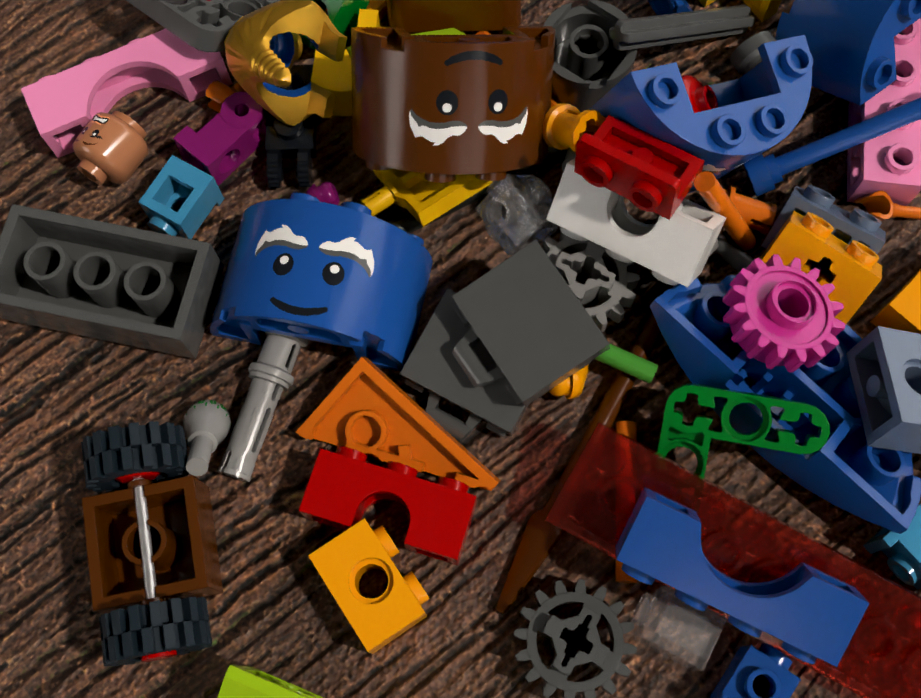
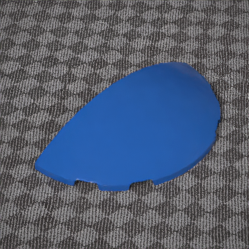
M728 275L720 283L701 284L699 279L696 278L688 287L678 284L666 290L651 303V311L665 341L692 384L806 402L816 406L823 412L830 424V435L826 444L820 450L811 454H795L749 445L752 449L799 485L831 504L868 522L899 534L909 528L921 497V478L913 475L912 453L869 447L867 444L846 355L862 338L847 324L845 329L836 336L839 344L813 367L808 369L802 364L796 371L788 372L785 366H775L771 370L766 368L765 363L755 358L749 359L746 356L747 352L737 342L732 341L731 337L733 334L730 325L723 321V316L729 311L730 306L723 303L722 300L732 288L729 284L736 275ZM716 396L714 397L715 408L712 409L721 418V410L727 398ZM740 403L731 410L729 422L736 431L751 433L760 427L762 413L754 404ZM772 406L770 408L772 425L765 438L777 439L776 428L792 431L798 443H804L805 437L808 434H817L818 426L813 425L809 421L808 413H801L798 421L791 422L778 418L782 410L781 407Z

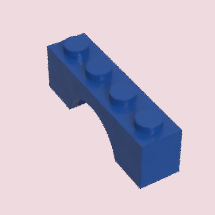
M643 488L615 546L616 560L623 563L621 569L626 574L649 585H653L655 579L675 588L674 595L678 599L698 610L706 611L710 605L729 614L727 619L729 623L751 636L760 637L764 631L782 640V648L804 662L815 664L817 658L835 667L838 666L870 604L855 587L803 562L782 577L767 582L750 583L728 577L717 570L702 551V523L697 512L649 488Z

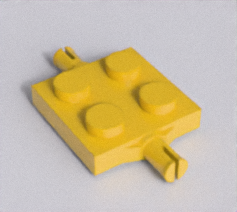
M398 169L373 170L374 174L384 184V187L361 199L360 203L371 210L372 216L377 215L395 203L406 208L424 227L495 181L480 180L475 177V174L456 175V179L452 182L435 183L425 180V173Z

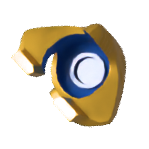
M281 0L261 7L241 17L231 27L224 41L227 66L238 84L260 106L288 126H295L313 114H317L322 118H332L336 97L330 91L313 82L296 90L279 88H287L292 82L290 69L294 61L300 58L303 50V43L299 34L305 35L318 52L336 62L343 61L347 36L340 33L323 9L311 0Z

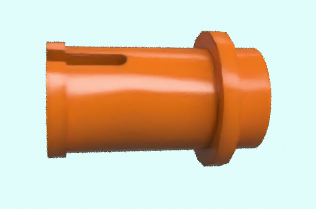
M734 186L724 189L749 228L766 235L770 230V227L767 225L772 226L777 205L736 193V187Z

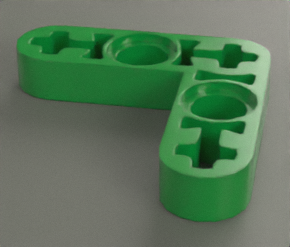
M683 384L672 391L665 405L651 490L670 498L671 489L661 490L659 487L660 481H664L674 487H694L693 495L682 491L680 504L695 510L698 514L711 438L795 454H811L820 450L826 444L830 435V424L823 412L816 406L806 402L700 384ZM687 393H693L698 395L699 405L715 408L714 397L727 398L721 410L722 429L709 428L713 421L712 416L700 414L695 416L694 423L684 422L683 413L675 410V402H685ZM751 403L760 409L762 422L756 431L740 433L731 426L729 415L736 405ZM772 406L781 407L782 410L778 418L791 422L798 421L801 413H808L809 421L813 425L818 426L817 434H808L805 437L804 443H798L792 431L776 428L777 439L765 438L772 425L770 408ZM676 447L691 449L698 460L696 469L687 476L672 474L665 463L666 455L671 449Z

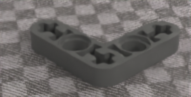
M281 0L126 1L195 49L204 52H219L225 50L224 41L229 30L241 17Z

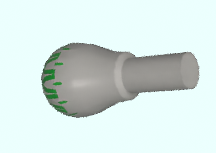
M214 400L198 401L192 404L184 415L183 427L190 449L186 470L194 476L206 474L211 453L216 450L217 446L230 431L231 420L229 412L224 405Z

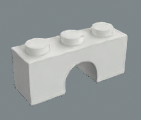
M575 159L567 162L546 220L560 226L561 232L572 239L579 241L590 240L606 248V253L618 261L624 263L636 262L652 270V275L663 283L673 286L681 284L688 287L701 274L727 217L684 198L670 220L659 216L656 224L641 223L628 213L623 196L605 187H596L588 183L581 175L574 172Z

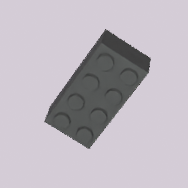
M12 204L0 235V317L13 322L196 359L224 266L211 243Z

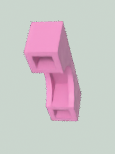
M165 28L144 38L134 39L127 45L103 55L88 58L81 64L57 74L42 77L37 82L21 88V91L40 136L57 158L74 152L73 142L95 114L100 112L109 113L117 101L133 91L149 87L165 88L180 94L187 101L192 102L206 96L207 87L215 80L227 86L233 83L220 52L197 50Z

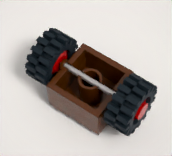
M149 421L146 425H139V422L128 423L129 427L123 428L116 425L108 427V432L102 430L93 432L92 436H86L83 438V442H81L86 488L88 490L92 489L94 492L106 490L104 494L82 498L92 607L94 612L104 613L99 617L104 666L130 665L138 662L161 660L212 646L207 599L205 597L223 593L210 491L209 487L194 475L188 476L189 473L186 470L188 455L185 432L182 426H174V423L166 422L159 425L158 421Z

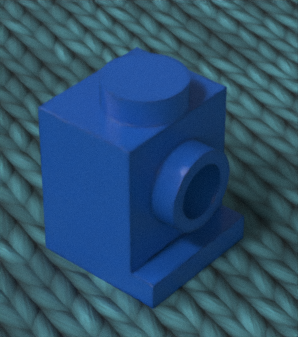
M762 643L759 649L752 645L741 646L709 698H760L753 690V681L758 675L764 676L770 684V688L764 698H790L801 679L788 671L793 663L792 660L773 646Z

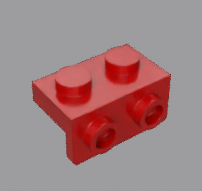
M608 115L593 136L583 133L578 139L574 172L581 175L593 186L605 187L629 199L637 208L646 212H654L670 220L693 187L695 177L702 172L704 160Z

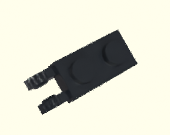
M313 64L293 65L290 69L292 81L290 86L279 88L296 90L311 82ZM266 111L265 151L267 153V180L270 188L282 187L284 178L283 159L297 158L296 179L299 186H311L312 158H316V114L295 126H288Z

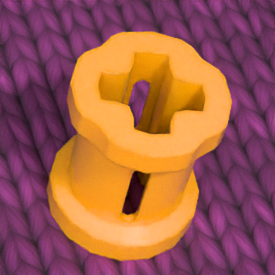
M558 103L545 114L542 135L544 141L550 147L558 150L571 148L572 151L576 152V144L581 135L588 133L593 136L606 117L595 110L580 112L577 107L571 104Z

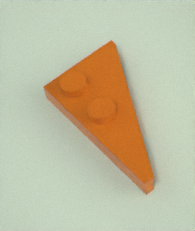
M361 357L296 431L300 437L305 439H316L336 446L352 448L364 454L377 457L380 461L387 463L388 461L405 464L416 469L418 472L424 471L441 477L451 478L463 482L471 488L478 487L492 491L501 481L367 357Z

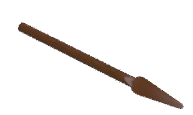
M665 283L659 296L674 286ZM651 310L628 351L646 360L661 335ZM620 370L617 371L546 505L542 510L535 512L528 520L496 606L500 613L503 614L509 610L562 537L564 531L562 518L637 378Z

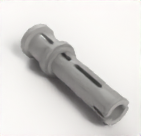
M264 331L267 336L257 362H252L248 369V377L252 379L249 391L217 472L241 481L250 482L278 400H280L282 392L287 391L293 385L295 379L291 373L300 348L307 346L308 339Z

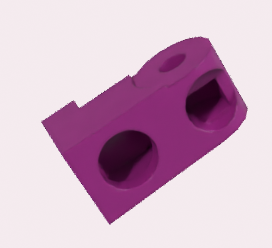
M238 92L230 95L222 103L220 113L213 117L197 133L189 126H186L173 138L182 159L213 176L219 186L265 141L266 116L264 109L247 92Z

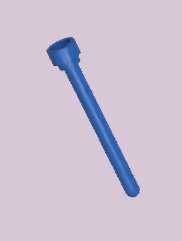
M921 97L778 157H774L773 153L763 157L761 153L744 163V168L756 197L775 190L774 184L783 181V175L920 120Z

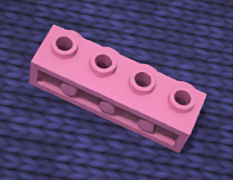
M921 18L894 36L897 80L861 106L849 102L848 127L921 97ZM921 119L848 149L847 202L855 203L854 200L876 191H884L891 197L893 203L908 206L921 191Z

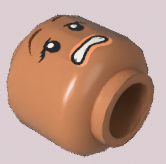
M115 110L112 114L104 112L95 114L72 145L74 153L81 161L77 169L98 185H103L106 180L116 184H124L148 155V146L144 140L147 136L145 130L131 117L120 111Z

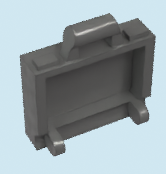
M534 240L452 296L457 304L453 309L465 326L469 324L472 326L452 350V355L475 388L507 379L509 383L505 386L517 404L523 402L525 406L529 405L590 364L600 354L610 349V344L537 240ZM480 340L498 365L491 371L487 369L472 347Z
M447 288L400 375L405 379L404 384L421 394H424L425 390L429 392L425 411L459 443L466 439L482 421L487 423L486 428L503 438L507 434L512 436L528 405L525 406L523 402L516 403L505 386L509 383L507 379L483 387L475 388L452 355V350L472 326L470 324L465 326L453 309L457 305L452 298L456 292ZM481 340L472 346L489 371L498 366ZM444 400L469 413L470 415L466 423L439 409L441 401Z

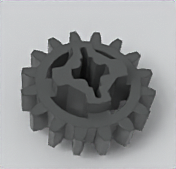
M578 579L573 592H567L565 585L559 580L553 584L554 597L549 598L541 590L535 592L534 598L539 606L537 611L526 607L521 609L519 614L524 620L529 622L528 628L515 629L513 637L526 641V649L521 650L514 657L516 661H530L532 668L524 677L527 683L537 680L539 677L545 681L541 696L549 698L556 689L562 690V698H575L576 692H581L583 698H596L595 688L597 687L612 695L617 690L611 680V676L613 674L624 677L630 675L631 670L621 662L622 655H630L637 652L636 646L625 643L623 639V634L629 633L635 628L634 623H619L616 616L621 612L624 604L619 601L608 607L603 602L607 588L601 586L592 595L586 594L585 580ZM564 604L581 605L575 617L561 620L554 615L548 614L552 609ZM600 618H602L608 628L611 648L601 644L596 627ZM586 620L582 628L584 633L581 637L583 644L588 646L586 652L578 651L573 653L570 658L565 660L562 666L561 663L566 655L564 651L567 643L560 638L561 632L570 633ZM537 633L547 639L553 658L548 668L544 665L538 653ZM587 663L593 668L600 670L590 679L580 682L567 681L568 676L577 665Z

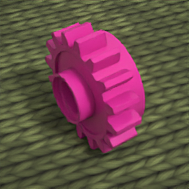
M773 254L766 263L759 257L754 259L746 269L742 268L729 285L732 288L722 300L723 303L730 306L729 311L723 316V321L730 325L733 334L731 337L732 341L737 342L747 352L746 356L749 359L755 358L765 363L766 368L771 370L775 366H785L788 372H794L802 364L808 369L813 367L839 344L836 336L845 329V323L834 317L844 309V305L837 301H830L828 295L835 289L833 284L821 286L816 281L820 270L815 267L808 273L801 271V261L796 257L787 266H784L779 254Z

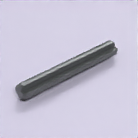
M738 5L622 19L616 22L615 27L609 29V38L613 39V48L618 51L743 34L747 32L748 27L754 26L756 17L751 16V8L749 6Z

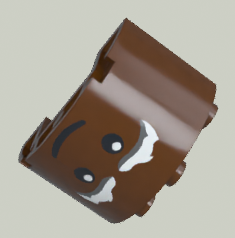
M503 26L502 34L410 35L403 27H351L354 153L366 160V167L369 169H398L425 173V180L435 183L452 182L456 179V175L475 174V177L480 180L500 181L506 178V171L541 164L542 160L548 155L549 147L544 141L542 126L545 114L551 108L555 28L552 26Z

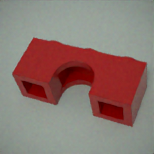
M337 446L335 453L320 448L298 510L306 519L346 531L361 521L366 510L375 503L393 501L405 507L410 514V524L404 541L406 550L458 566L477 501L476 495L468 493L469 486L467 484L447 477H439L437 483L417 478L418 471L398 462L388 461L386 468L367 463L368 456L366 454L344 446Z

